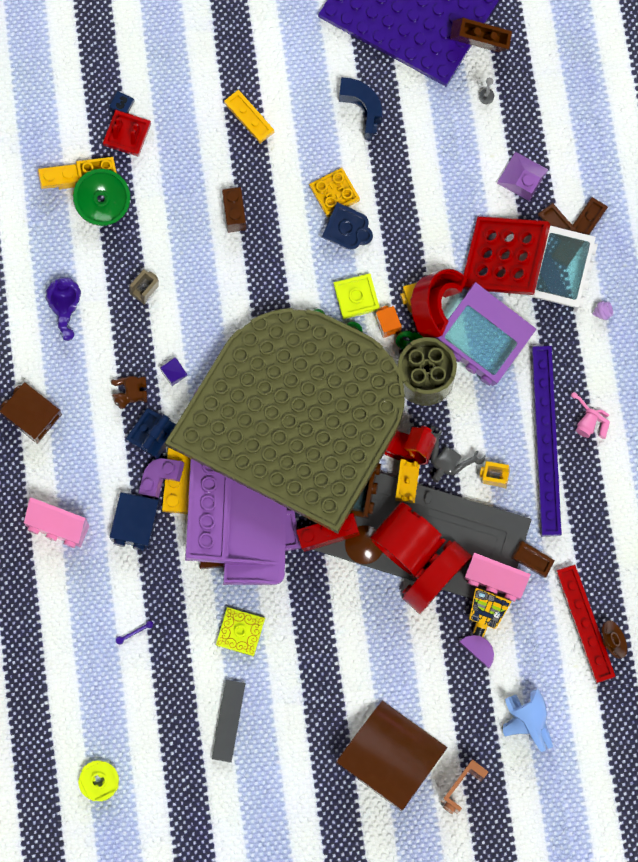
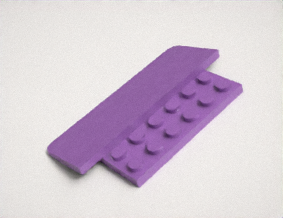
M190 458L185 560L224 563L223 585H277L281 583L285 576L287 508Z

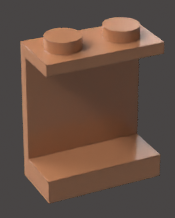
M471 760L441 801L444 804L443 808L450 814L454 812L458 814L462 809L449 797L466 774L470 773L480 782L488 774V771L474 760Z

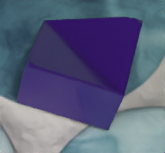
M176 357L160 367L162 374L171 386H174L188 376Z

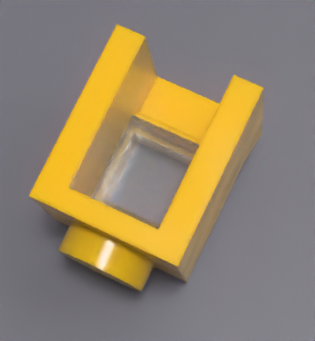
M486 461L485 467H481L480 478H483V484L506 489L510 467L506 464Z

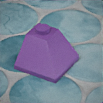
M515 152L497 184L530 201L548 169Z

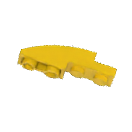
M114 158L76 161L74 165L38 169L41 189L58 187L59 190L74 188L78 180L91 170L108 169L116 172Z

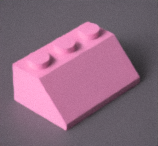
M30 497L24 520L25 526L28 527L27 530L34 534L39 532L46 534L45 537L53 541H57V539L62 540L64 545L75 548V546L81 548L89 529L86 518Z
M474 553L464 579L468 580L467 584L471 586H484L487 592L496 595L497 592L505 594L504 598L515 602L516 599H521L531 574Z

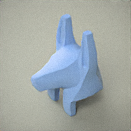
M539 689L530 692L531 702L521 705L517 694L506 698V705L514 717L503 724L504 736L530 734L541 752L546 751V746L548 749L552 748V740L546 725V704Z

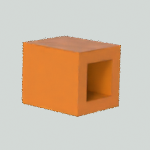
M394 306L379 308L375 318L382 337L386 338L400 333L402 326Z

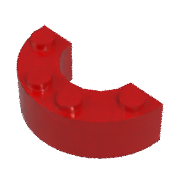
M453 269L441 270L424 276L415 285L410 299L411 310L416 329L422 337L436 338L443 335L449 321L442 310V296L446 298L462 292L468 279L462 273Z
M421 426V428L412 427L410 434L397 430L384 455L400 461L404 459L407 462L416 461L420 465H425L430 459L437 439L431 433L432 430L426 426Z
M449 540L442 548L444 551L440 555L436 553L429 560L431 565L426 570L422 568L415 576L417 578L416 582L413 585L409 584L402 592L404 594L402 599L418 614H421L445 585L473 557L456 541L451 542Z

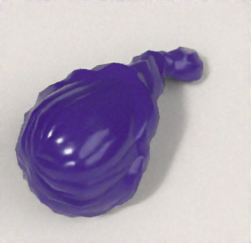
M68 277L52 281L46 290L45 297L48 306L58 316V328L62 332L63 340L70 341L74 337L73 330L69 329L67 325L81 297V290L78 284Z

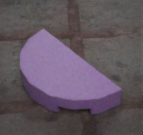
M471 635L459 642L488 669L490 668L494 660V651L488 640L481 636Z

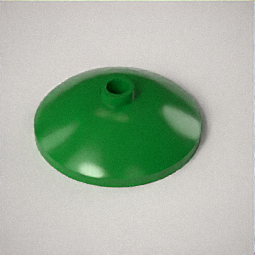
M95 169L85 173L78 180L73 192V202L76 211L85 221L97 226H107L119 221L127 212L130 204V191L125 180L116 172L108 169ZM98 196H103L104 202H99Z

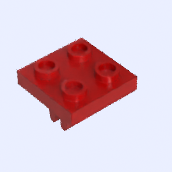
M115 110L104 138L103 146L139 157L150 129L151 121Z

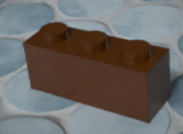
M462 17L453 21L450 39L495 52L509 50L512 31Z

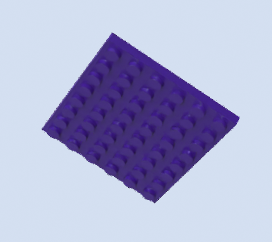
M327 0L318 17L447 87L472 46L450 39L453 21L463 17L486 24L500 0Z

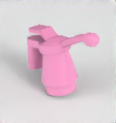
M573 392L571 397L578 399L586 409L584 417L577 424L576 432L583 437L589 438L594 433L596 422L599 421L602 423L599 437L606 439L610 421L604 417H608L609 414L603 410L589 408L582 398Z

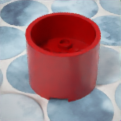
M400 502L369 539L396 565L409 575L415 577L446 540L440 538L442 536L441 533L425 518L414 511L412 512V508L407 504Z

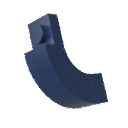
M341 77L339 102L353 103L364 110L367 117L365 140H372L373 134H377L378 124H382L381 102L374 90L367 84L356 79Z

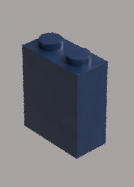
M120 492L109 537L114 542L113 544L120 547H125V544L131 545L133 549L144 551V548L150 549L160 507L159 500Z

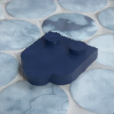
M337 202L321 238L345 249L354 250L359 245L369 244L373 239V233L368 228L369 221L364 214Z

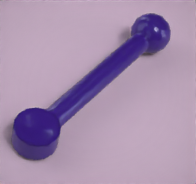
M147 621L146 625L123 637H117L116 643L121 645L124 640L146 628H152L153 622Z

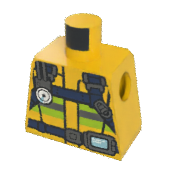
M476 587L469 617L470 620L476 622L473 633L484 637L487 627L496 629L512 601Z

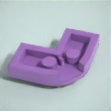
M163 458L152 461L143 473L138 494L159 498L163 479L180 482L184 462Z

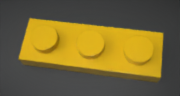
M239 90L224 101L229 110L260 144L275 133L271 125Z

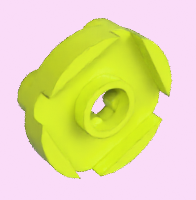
M97 760L88 763L83 767L79 777L80 791L92 801L102 802L110 799L119 788V775L116 769L111 764ZM96 776L104 777L105 781L102 782L103 785L100 787L93 783L96 781Z

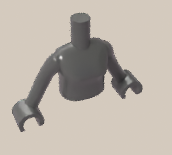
M435 426L431 427V433L437 439L431 456V463L437 469L432 477L433 481L438 483L443 474L454 476L474 462L476 464L484 463L486 455L483 458H478L479 451H476L473 457L460 464L458 462L462 458L461 455L448 447H444L438 456L439 438L441 437L442 430L435 434L433 433Z

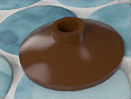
M613 621L604 622L602 627L603 645L614 657L618 659L624 658L627 654V643L622 630Z

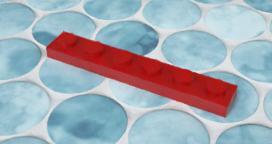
M576 565L557 570L558 580L595 683L615 678L614 670L606 648L603 645L601 634Z

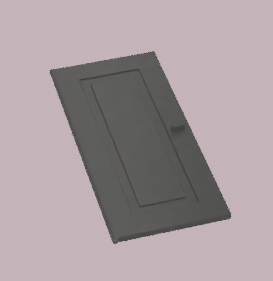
M383 473L376 475L375 483H378L377 494H373L372 502H375L373 514H369V518L355 516L358 526L367 525L377 530L400 503V501H395L398 478ZM369 481L352 509H365ZM417 484L415 503L403 502L412 508V512L414 511L425 518L441 533L442 536L440 538L446 540L436 552L438 555L444 551L442 548L449 540L451 542L456 541L472 556L476 553L517 569L518 562L511 557L519 542H525L532 519ZM312 521L311 525L318 524L314 521ZM345 540L313 549L314 551L356 563L346 552ZM384 553L373 563L360 564L415 582L417 580L416 577L409 575ZM472 558L442 590L473 599L476 587L467 584L468 580L464 579ZM429 561L423 567L425 570L431 565ZM479 585L477 587L479 589L486 591V587ZM497 592V596L504 598L505 594Z

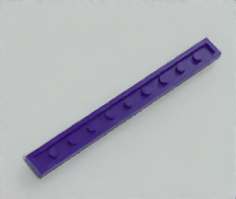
M532 346L541 537L561 536L552 346Z

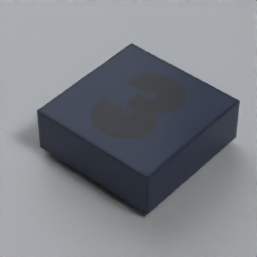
M117 91L109 108L113 111L118 110L129 113L135 100Z

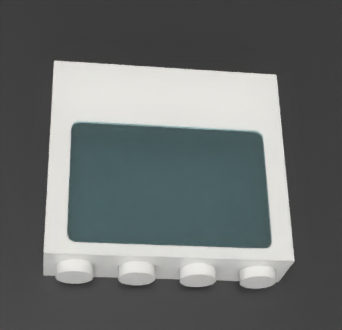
M550 226L535 294L525 296L574 307L573 312L577 313L578 308L583 307L585 297L582 296V292L587 290L589 279H586L587 272L591 273L593 261H590L591 255H595L598 244H595L596 237ZM526 236L523 243H528L532 236ZM523 253L520 255L519 260H525L528 254ZM518 271L515 274V278L522 277L523 271ZM511 293L510 297L517 298L518 294Z

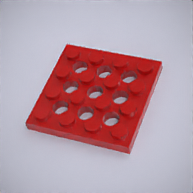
M478 216L464 275L468 279L463 289L469 290L476 282L488 292L534 295L551 224L548 221ZM496 233V237L493 240H488L490 234ZM510 234H514V238L511 241L506 242V237ZM526 236H532L528 243H523ZM491 250V256L484 258L485 252ZM510 252L508 258L501 259L503 253ZM523 253H527V258L523 261H520V255H522ZM483 268H488L487 273L481 276L480 271ZM500 270H506L502 277H497ZM518 271H523L522 277L515 278V274Z

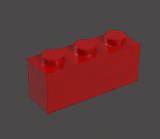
M353 513L348 515L338 534L320 524L296 530L304 552L360 536L356 517Z

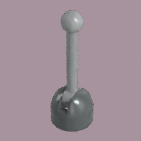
M490 77L486 79L487 88H484L479 95L480 102L486 105L491 104L494 100V92L490 89L493 79Z

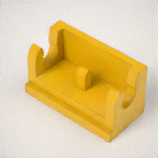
M401 459L395 501L415 503L420 468L418 462H407V460Z

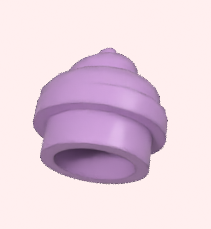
M609 301L599 302L592 314L599 319L608 320L613 316L611 303Z

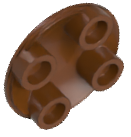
M367 525L358 526L360 536L345 540L346 552L356 563H373L383 553L369 539L376 529Z

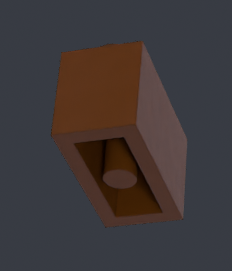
M241 187L223 189L228 233L246 231Z

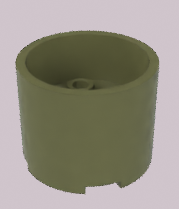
M423 337L413 340L400 354L398 368L404 384L405 398L416 405L430 406L443 401L451 392L456 375L457 362L453 351L438 339ZM425 366H428L429 372H426Z

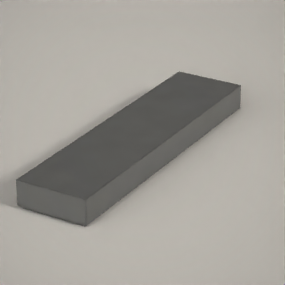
M231 680L225 681L212 760L232 763L246 683Z

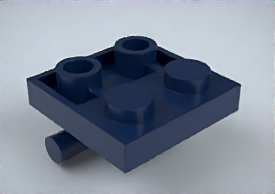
M147 408L126 437V440L158 459L166 448L165 442L176 424L170 421L168 416L164 414L161 416Z

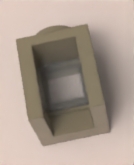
M143 269L129 285L130 295L145 305L148 298L159 287L158 277L154 273Z

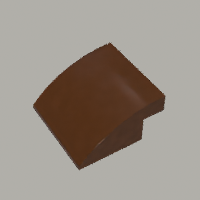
M382 700L343 751L336 764L397 809L403 811L448 747Z

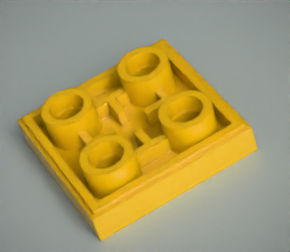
M343 168L309 184L326 217L331 216L337 202L349 207L360 201V197Z

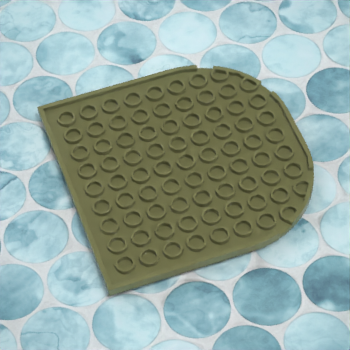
M288 308L271 311L250 320V323L238 329L229 338L166 440L165 445L338 534L400 426L405 403L402 376L394 359L380 343L351 326L323 313L308 309L304 311Z

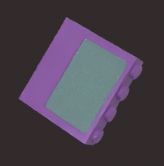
M475 282L449 317V322L443 335L436 337V339L453 351L456 362H462L466 365L465 368L472 374L476 373L479 375L481 381L486 385L494 386L508 370L536 331V328Z

